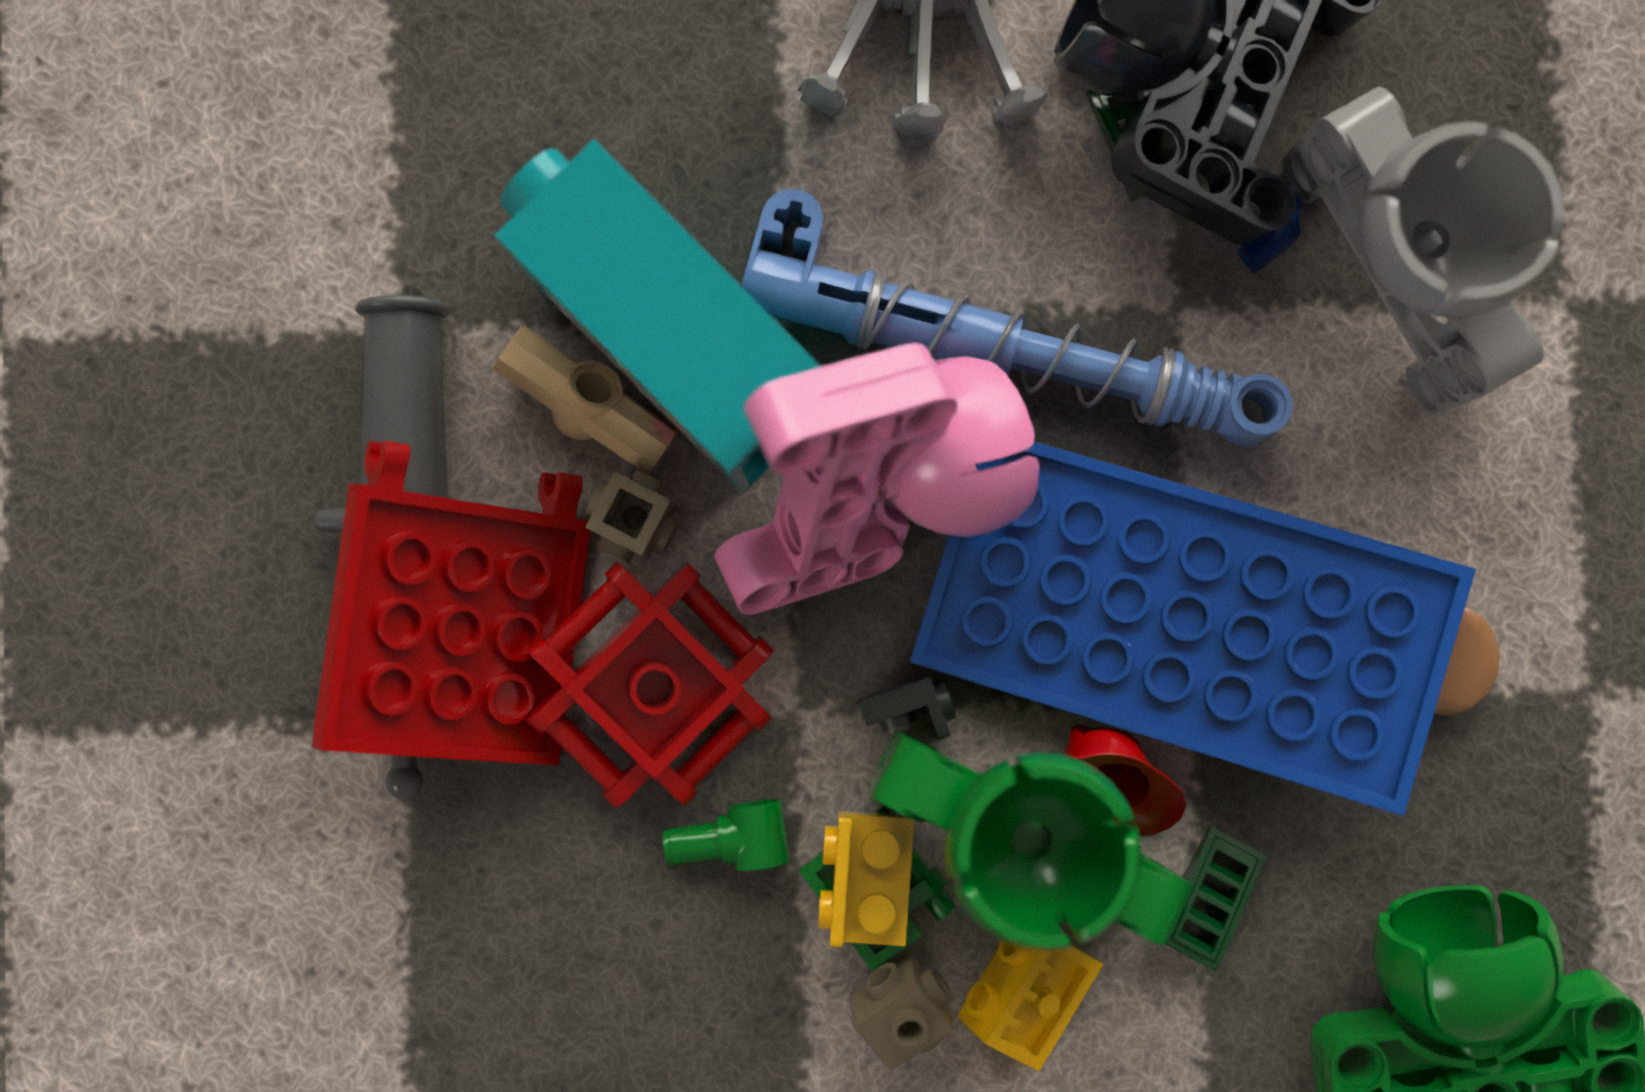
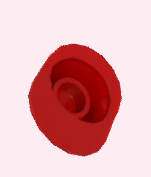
M1076 724L1072 727L1069 743L1066 745L1063 755L1089 764L1110 779L1125 797L1134 815L1135 820L1125 824L1137 825L1139 835L1147 836L1168 830L1182 819L1186 808L1183 790L1172 779L1149 764L1140 742L1126 731L1118 729L1093 730L1082 724ZM1113 817L1114 822L1120 824L1116 817Z

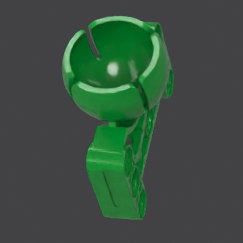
M894 729L867 783L870 796L878 802L920 823L926 821L946 831L944 853L948 877L956 879L951 887L960 906L980 928L993 937L1025 950L1054 952L1071 948L1068 935L1063 934L1059 926L1061 923L1069 925L1074 937L1081 945L1100 936L1116 922L1130 931L1164 946L1193 888V884L1161 863L1142 854V845L1137 825L1125 824L1134 821V815L1125 797L1110 779L1089 764L1063 754L1036 752L1015 757V765L1012 767L1006 759L988 768L981 774L947 757L944 753L918 739ZM1113 817H1116L1117 821L1120 824H1116L1113 820Z
M1451 885L1428 888L1395 899L1386 912L1382 911L1379 914L1374 927L1372 960L1378 982L1395 1011L1391 1014L1382 1006L1347 1013L1333 1012L1323 1016L1312 1029L1310 1047L1316 1092H1645L1644 1019L1641 1009L1635 1002L1602 973L1593 969H1581L1571 974L1563 975V949L1557 926L1544 906L1531 897L1511 890H1504L1497 896L1503 926V945L1497 947V916L1494 898L1490 890L1478 885ZM1356 1047L1349 1056L1341 1058L1347 1050Z

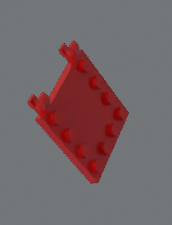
M368 441L364 461L368 485L349 483L311 747L320 751L559 766L561 746L546 731L539 734L526 719L540 703L553 694L561 685L531 656L527 649L540 636L546 640L581 605L591 530L586 528L588 521L576 519L578 502L583 487L582 476L557 472V474L542 472L538 483V499L542 506V513L403 491L410 460V445L390 441H382V443ZM575 647L563 658L571 667Z

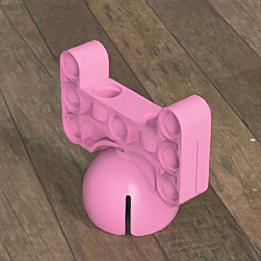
M917 343L895 347L810 370L763 385L747 399L744 405V414L773 471L784 475L773 523L731 537L717 548L714 557L739 612L753 615L874 577L892 568L903 556L902 546L910 528L906 517L915 524L933 532L961 537L988 534L1017 520L1034 501L1039 480L1038 460L1033 456L1026 455L1012 462L978 471L975 466L978 463L1007 457L1024 451L1033 445L1035 436L1033 426L1016 387L1007 374L995 363L969 356L934 361L928 349L924 345Z

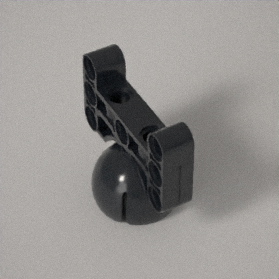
M1075 0L1059 34L1054 49L1056 57L1053 62L1063 75L1081 88L1105 96L1139 97L1140 102L1132 107L1111 156L1112 171L1122 184L1232 243L1242 246L1251 245L1289 224L1295 215L1297 204L1295 193L1290 185L1281 177L1258 166L1254 161L1310 28L1328 36L1340 35L1376 10L1383 0ZM1243 67L1251 73L1254 83L1246 77ZM1141 143L1146 144L1153 150L1156 156V164L1150 162L1142 152ZM1196 172L1205 177L1209 184L1210 192H1206L1200 187L1197 182ZM1250 201L1254 202L1260 209L1262 221L1252 212Z

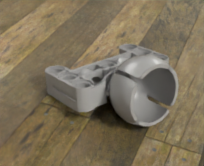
M1378 86L1319 119L1283 156L1282 169L1294 193L1302 202L1309 204L1319 198H1322L1418 359L1405 369V376L1410 388L1419 403L1431 413H1438L1483 397L1504 385L1510 379L1516 378L1543 361L1544 351L1537 333L1530 323L1518 314L1512 302L1538 282L1554 259L1559 246V242L1555 240L1562 235L1564 206L1562 193L1552 167L1534 146L1519 135L1499 127L1487 132L1488 124L1460 122L1444 124L1412 137L1407 129L1405 115L1399 103L1388 90ZM1483 136L1467 156L1461 157L1466 147L1475 138ZM1363 190H1367L1363 199ZM1545 244L1541 249L1519 254L1524 248ZM1433 316L1445 317L1448 321L1446 324L1436 321Z

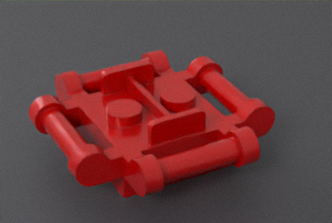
M617 561L604 574L608 579L546 640L540 636L527 649L531 656L561 686L540 703L526 721L539 734L546 731L604 788L601 795L614 808L622 805L650 777L656 779L683 806H686L698 794L694 788L754 728L760 731L772 719L742 685L766 662L774 650L761 636L754 638L698 581L701 574L689 562L680 566L664 582L662 587L651 595ZM627 597L638 610L575 671L563 658L612 609ZM680 598L737 655L734 662L727 669L668 612ZM575 702L634 759L627 768L621 770L564 714ZM732 703L738 710L676 771L670 763Z

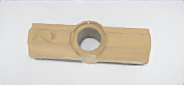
M521 326L510 339L493 368V371L551 409L552 419L556 427L564 435L576 440L594 438L645 474L649 475L679 432L676 428L624 394L622 382L618 374L609 366L590 360L578 362L526 326Z

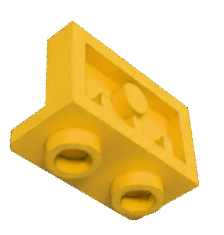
M838 811L837 827L825 826L822 864L835 865L833 891L820 890L818 929H830V947L843 948V942L906 947L914 834L913 819L902 815Z
M999 941L998 949L978 982L970 988L965 1003L959 1011L958 1018L986 1045L1039 1072L1104 964L1070 943L1071 948L1047 952L1025 950Z

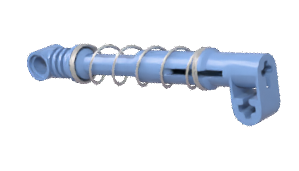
M786 189L777 192L767 200L762 210L742 287L770 316L841 334L849 345H857L858 348L863 347L864 350L871 343L890 348L917 343L924 345L932 358L936 360L963 356L995 363L1007 376L1010 369L1021 371L1022 384L1027 393L1038 391L1048 379L1075 385L1078 400L1083 408L1094 406L1105 394L1131 400L1133 414L1139 423L1163 426L1170 421L1179 423L1182 417H1184V425L1194 427L1198 422L1199 429L1209 431L1213 426L1214 433L1222 435L1227 442L1238 447H1253L1262 444L1285 426L1292 414L1293 400L1288 388L1279 379L1270 375L1254 374L1249 377L1230 374L1226 380V373L1221 370H1215L1211 376V369L1209 367L1200 366L1196 372V365L1187 362L1183 352L1174 351L1173 348L1168 350L1167 347L1160 349L1155 358L1146 362L1137 359L1138 343L1135 338L1127 344L1122 355L1082 345V328L1079 324L1074 325L1065 340L1028 331L1027 318L1023 309L1018 310L1012 316L971 305V301L966 294L955 301L917 291L910 279L900 284V286L886 283L887 276L885 272L880 274L879 271L875 273V271L866 270L856 275L818 265L816 262L821 248L823 213L817 200L811 194L800 189ZM790 221L801 223V227L797 228L794 234L793 257L803 260L765 251L782 253L783 229L788 228ZM1076 333V343L1070 342ZM1132 350V357H1128L1130 351ZM1026 373L1041 376L1042 379L1035 387H1029ZM1082 388L1098 391L1099 393L1091 402H1085ZM1242 399H1251L1262 407L1264 412L1263 424L1254 423L1244 415ZM1137 405H1138V407H1139L1140 410H1141L1140 415H1139V412H1138Z

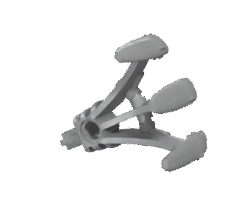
M858 0L842 30L845 36L827 71L819 75L813 73L810 78L804 77L798 89L802 94L800 101L830 117H833L834 113H842L848 100L843 97L846 90L839 86L838 81L858 42H864L880 9L889 13L892 7L900 10V16L910 17L909 55L913 56L912 106L901 105L900 113L894 114V128L899 131V137L936 139L937 132L943 131L946 117L935 103H929L930 57L933 56L934 18L943 19L944 13L952 12L954 17L964 13L978 48H984L1004 95L994 98L995 107L991 108L992 117L995 122H1001L1003 127H1007L1039 114V107L1044 103L1048 91L1034 84L1022 86L989 6V3L994 0Z

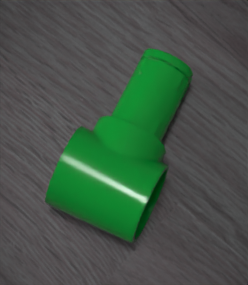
M766 799L727 807V814L718 815L717 822L671 828L663 831V847L668 866L722 859L724 864L735 863L736 871H751L776 867L790 862L781 799Z

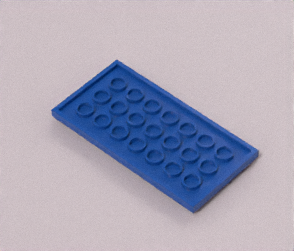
M1033 442L1030 448L1007 457L975 464L979 471L1012 462L1026 455L1033 456L1039 462L1038 489L1033 503L1017 520L988 534L971 537L948 536L910 659L911 663L1404 816L1476 571L1475 568L1038 442Z

